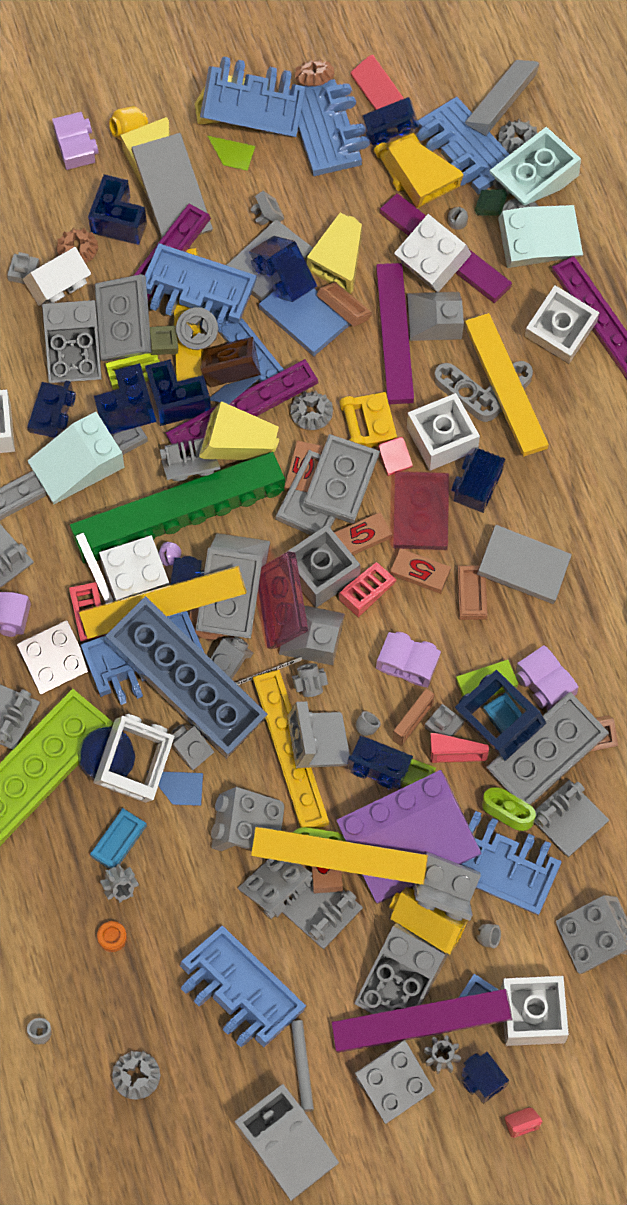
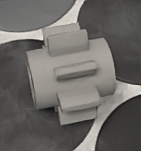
M315 663L298 667V675L292 676L296 692L302 691L304 697L317 696L323 693L322 686L328 685L326 671H324V668L318 669V665Z
M117 864L116 867L105 870V879L101 880L100 884L109 900L115 897L121 903L122 900L134 896V887L139 886V883L130 867L124 870L120 864Z
M448 1035L441 1041L433 1037V1048L425 1047L424 1049L425 1054L431 1055L426 1061V1066L433 1064L436 1067V1074H439L441 1069L446 1068L450 1073L453 1072L452 1061L458 1063L461 1060L459 1055L454 1054L459 1048V1044L452 1045L448 1042ZM438 1050H441L442 1053L448 1052L447 1060H444L443 1057L437 1058Z

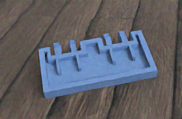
M222 57L219 68L209 66L200 118L292 137L297 136L305 86L292 84L290 95H288L292 76L291 71L283 70L278 92H274L277 70L274 67H269L266 78L246 74L244 85H242L245 61L237 60L232 82H227L231 63L229 57Z
M335 79L320 86H305L298 131L313 176L361 166L362 158L359 150L366 149L370 144L367 136H361L366 131L364 125H350L347 113L344 111L356 105L355 97L348 96L352 93L351 85L347 83L337 85Z
M455 97L418 120L417 127L419 131L416 136L422 141L437 133L436 136L428 141L426 148L433 151L441 147V154L451 165L459 170L468 167L463 172L464 176L460 185H466V183L474 180L472 182V189L479 195L494 185L495 178L490 174V170L510 154L490 132L485 136L465 124V121L472 112L458 97Z
M160 243L145 274L147 294L151 295L154 286H157L150 309L157 311L164 293L171 295L166 305V314L172 316L178 301L180 305L189 308H202L205 301L207 303L204 309L211 313L213 309L220 311L217 319L218 332L222 331L228 315V321L239 324L257 280V275Z
M187 611L167 616L203 651ZM105 636L81 644V649L100 697L112 693L108 683L111 681L120 705L125 704L126 695L119 682L129 679L134 696L137 699L143 697L134 673L136 671L105 642Z
M475 811L469 824L472 834H474L476 827L481 821L482 813ZM492 818L487 825L482 841L475 838L482 854L460 865L481 873L476 889L539 916L562 861L550 856L546 868L542 867L552 844L547 841L541 846L536 864L525 860L534 844L535 836L528 834L519 857L515 855L519 843L498 833L492 845H490L489 842L498 823V820Z
M221 926L181 961L180 967L188 975L197 967L200 968L182 986L181 990L185 994L192 991L203 980L209 984L196 996L194 1002L198 1006H201L213 996V999L230 1015L239 1007L242 1009L223 1028V1031L229 1035L245 1020L251 1024L236 1041L240 1047L246 1045L256 1035L255 1040L264 1048L305 1010L306 1005L224 926Z

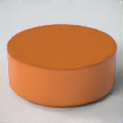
M109 921L99 928L97 939L103 950L117 952L125 946L127 934L122 924Z

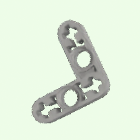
M517 361L513 363V366L517 373L525 372V377L519 376V380L525 389L531 383L533 369L529 363ZM443 363L436 368L434 381L437 387L448 396L456 393L464 408L475 418L483 422H489L502 412L491 385L484 390L450 363ZM442 374L445 376L451 374V379L445 378L443 380ZM465 387L470 388L473 391V395L463 397L459 394V390ZM488 405L491 406L490 411L487 410V409L484 410V411H481V406H483V407H487Z

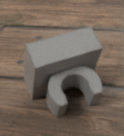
M265 191L255 196L258 204L252 206L250 210L256 215L262 212L261 216L255 220L258 224L265 225L269 220L274 222L277 219L281 222L285 219L274 197Z
M20 252L18 255L14 254L7 274L8 281L25 284L23 278L39 268V258L30 257L29 254Z
M442 704L425 723L424 728L431 733L453 737L464 725V720Z

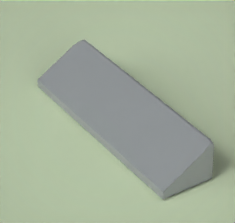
M516 60L465 121V124L487 136L536 76L540 63Z

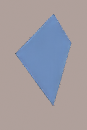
M263 375L227 384L208 400L222 401L230 404Z
M162 773L158 786L173 805L201 806L203 773Z

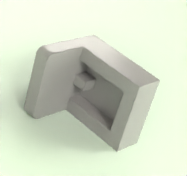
M235 636L234 638H223L210 659L233 679L244 660L251 658L253 652L248 649L249 645L247 642Z
M181 724L170 732L171 735L175 736L171 747L175 749L191 770H194L214 753L213 749L193 725L186 724L184 726Z

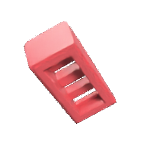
M376 562L339 592V601L359 618L396 582V578ZM376 572L386 580L384 583L374 576ZM370 579L378 587L374 589L366 581ZM363 586L370 594H365L360 587ZM355 592L362 598L361 601L353 596Z
M94 582L69 588L80 642L106 636L107 634L87 639L79 614L80 607L95 604V606L102 605L97 583ZM89 594L94 596L93 599L78 601L79 596Z
M430 733V761L432 763L487 760L489 745Z

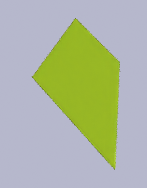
M208 136L224 166L248 171L255 146Z

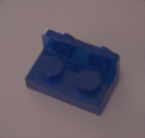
M409 97L363 115L367 129L366 136L373 145L387 143L391 138L398 135H408L414 129L420 127L412 100Z
M66 380L64 386L46 382L41 383L27 426L28 432L56 438L61 434L62 429L65 430L67 428L69 420L67 412L69 407H73L76 399V392L72 389L71 381Z
M360 735L352 755L347 760V769L351 770V773L359 778L365 779L369 777L377 780V783L382 787L400 789L412 763L413 756Z

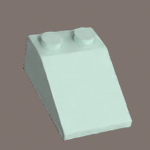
M545 127L490 170V174L525 206L560 191L577 178L580 172L581 158L552 131Z
M574 205L524 207L502 211L498 218L507 268L568 259L573 256H583Z
M97 412L71 424L28 460V464L53 504L125 468L123 454Z

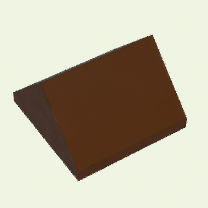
M253 337L203 349L201 373L210 387L261 375Z

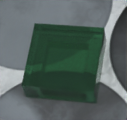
M504 189L481 190L475 207L476 214L478 216L500 215L507 198L506 191Z

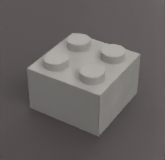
M328 525L283 554V568L315 608L335 596L360 575V563Z

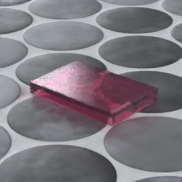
M395 471L393 548L448 550L449 473Z
M287 551L261 567L258 592L268 649H276L308 632L295 552Z

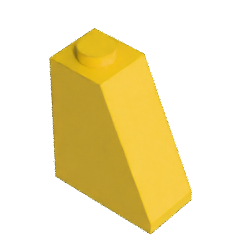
M411 137L403 141L397 140L388 147L385 160L416 208L460 187L464 176L461 170Z
M406 887L401 894L396 892L389 907L394 910L390 919L450 955L459 943L468 920L463 918L462 921H458L447 916L446 911L438 908L429 910L418 904L419 901L415 899L414 890Z

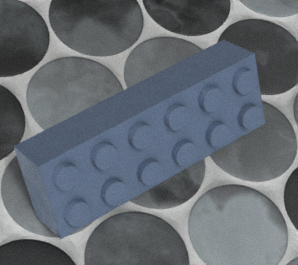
M146 596L105 636V642L191 725L195 726L200 734L226 759L266 719L268 714Z

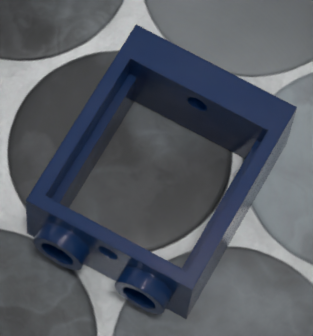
M497 669L492 674L485 676L479 686L471 693L464 695L460 699L459 704L455 706L461 718L504 761L547 724L541 712ZM502 687L526 712L495 738L472 714Z

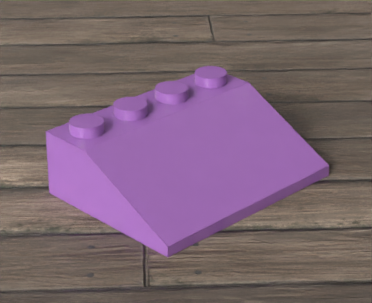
M441 770L337 819L347 842L425 854L427 851L458 864L467 862L482 854L451 786ZM363 875L377 904L393 897L396 892L401 893L406 887H414L413 883Z

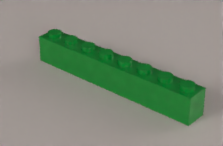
M270 452L70 524L72 537L83 563H86L87 560L76 538L77 535L82 533L85 535L95 560L99 561L101 560L99 552L151 535L154 540L155 537L164 534H174L188 525H199L213 516H224L235 508L241 506L249 507L260 499L276 497L285 489V477L274 453Z

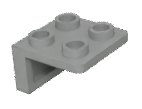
M239 787L219 794L215 803L217 813L215 824L211 830V837L213 838L211 848L223 851L238 846L252 851L256 827L274 830L282 829L284 803Z

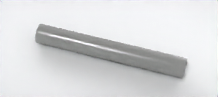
M302 1020L292 1021L291 1026L301 1107L304 1112H310L314 1110L304 1026Z

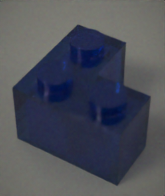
M103 175L88 215L90 232L140 245L147 226L146 211L143 206L129 203L130 190L128 180Z
M272 236L249 251L252 257V267L257 273L271 277L274 283L272 287L278 298L294 302L317 287L296 241Z
M171 359L145 366L147 383L160 426L194 418L211 409L210 395L203 375L177 382Z
M140 363L115 370L119 389L94 396L98 415L110 434L157 422Z

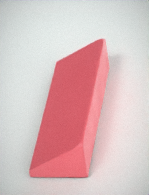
M373 54L368 56L350 72L354 81L388 128L410 117V106Z

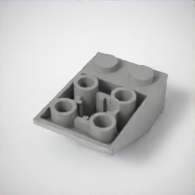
M96 301L42 304L49 383L102 379Z
M396 923L392 927L354 1004L372 1014L422 1005L448 954Z
M284 1084L235 1121L237 1131L290 1201L339 1164V1161Z

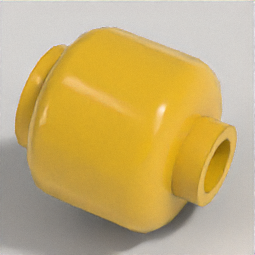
M136 106L115 110L112 118L109 119L111 134L120 141L122 134L148 125L146 114L142 113Z

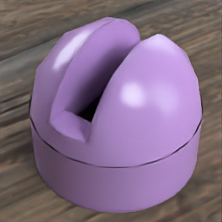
M165 542L161 545L158 554L162 564L168 566L175 565L181 556V549L177 544Z

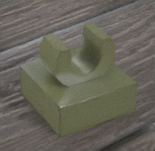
M176 326L150 327L152 355L178 354Z

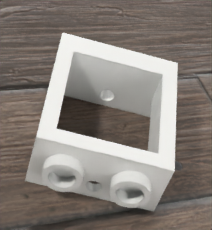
M126 714L114 721L93 783L146 803L154 800L175 736L167 733L165 727L151 724L150 727L141 723V718ZM123 730L158 743L145 784L109 771Z

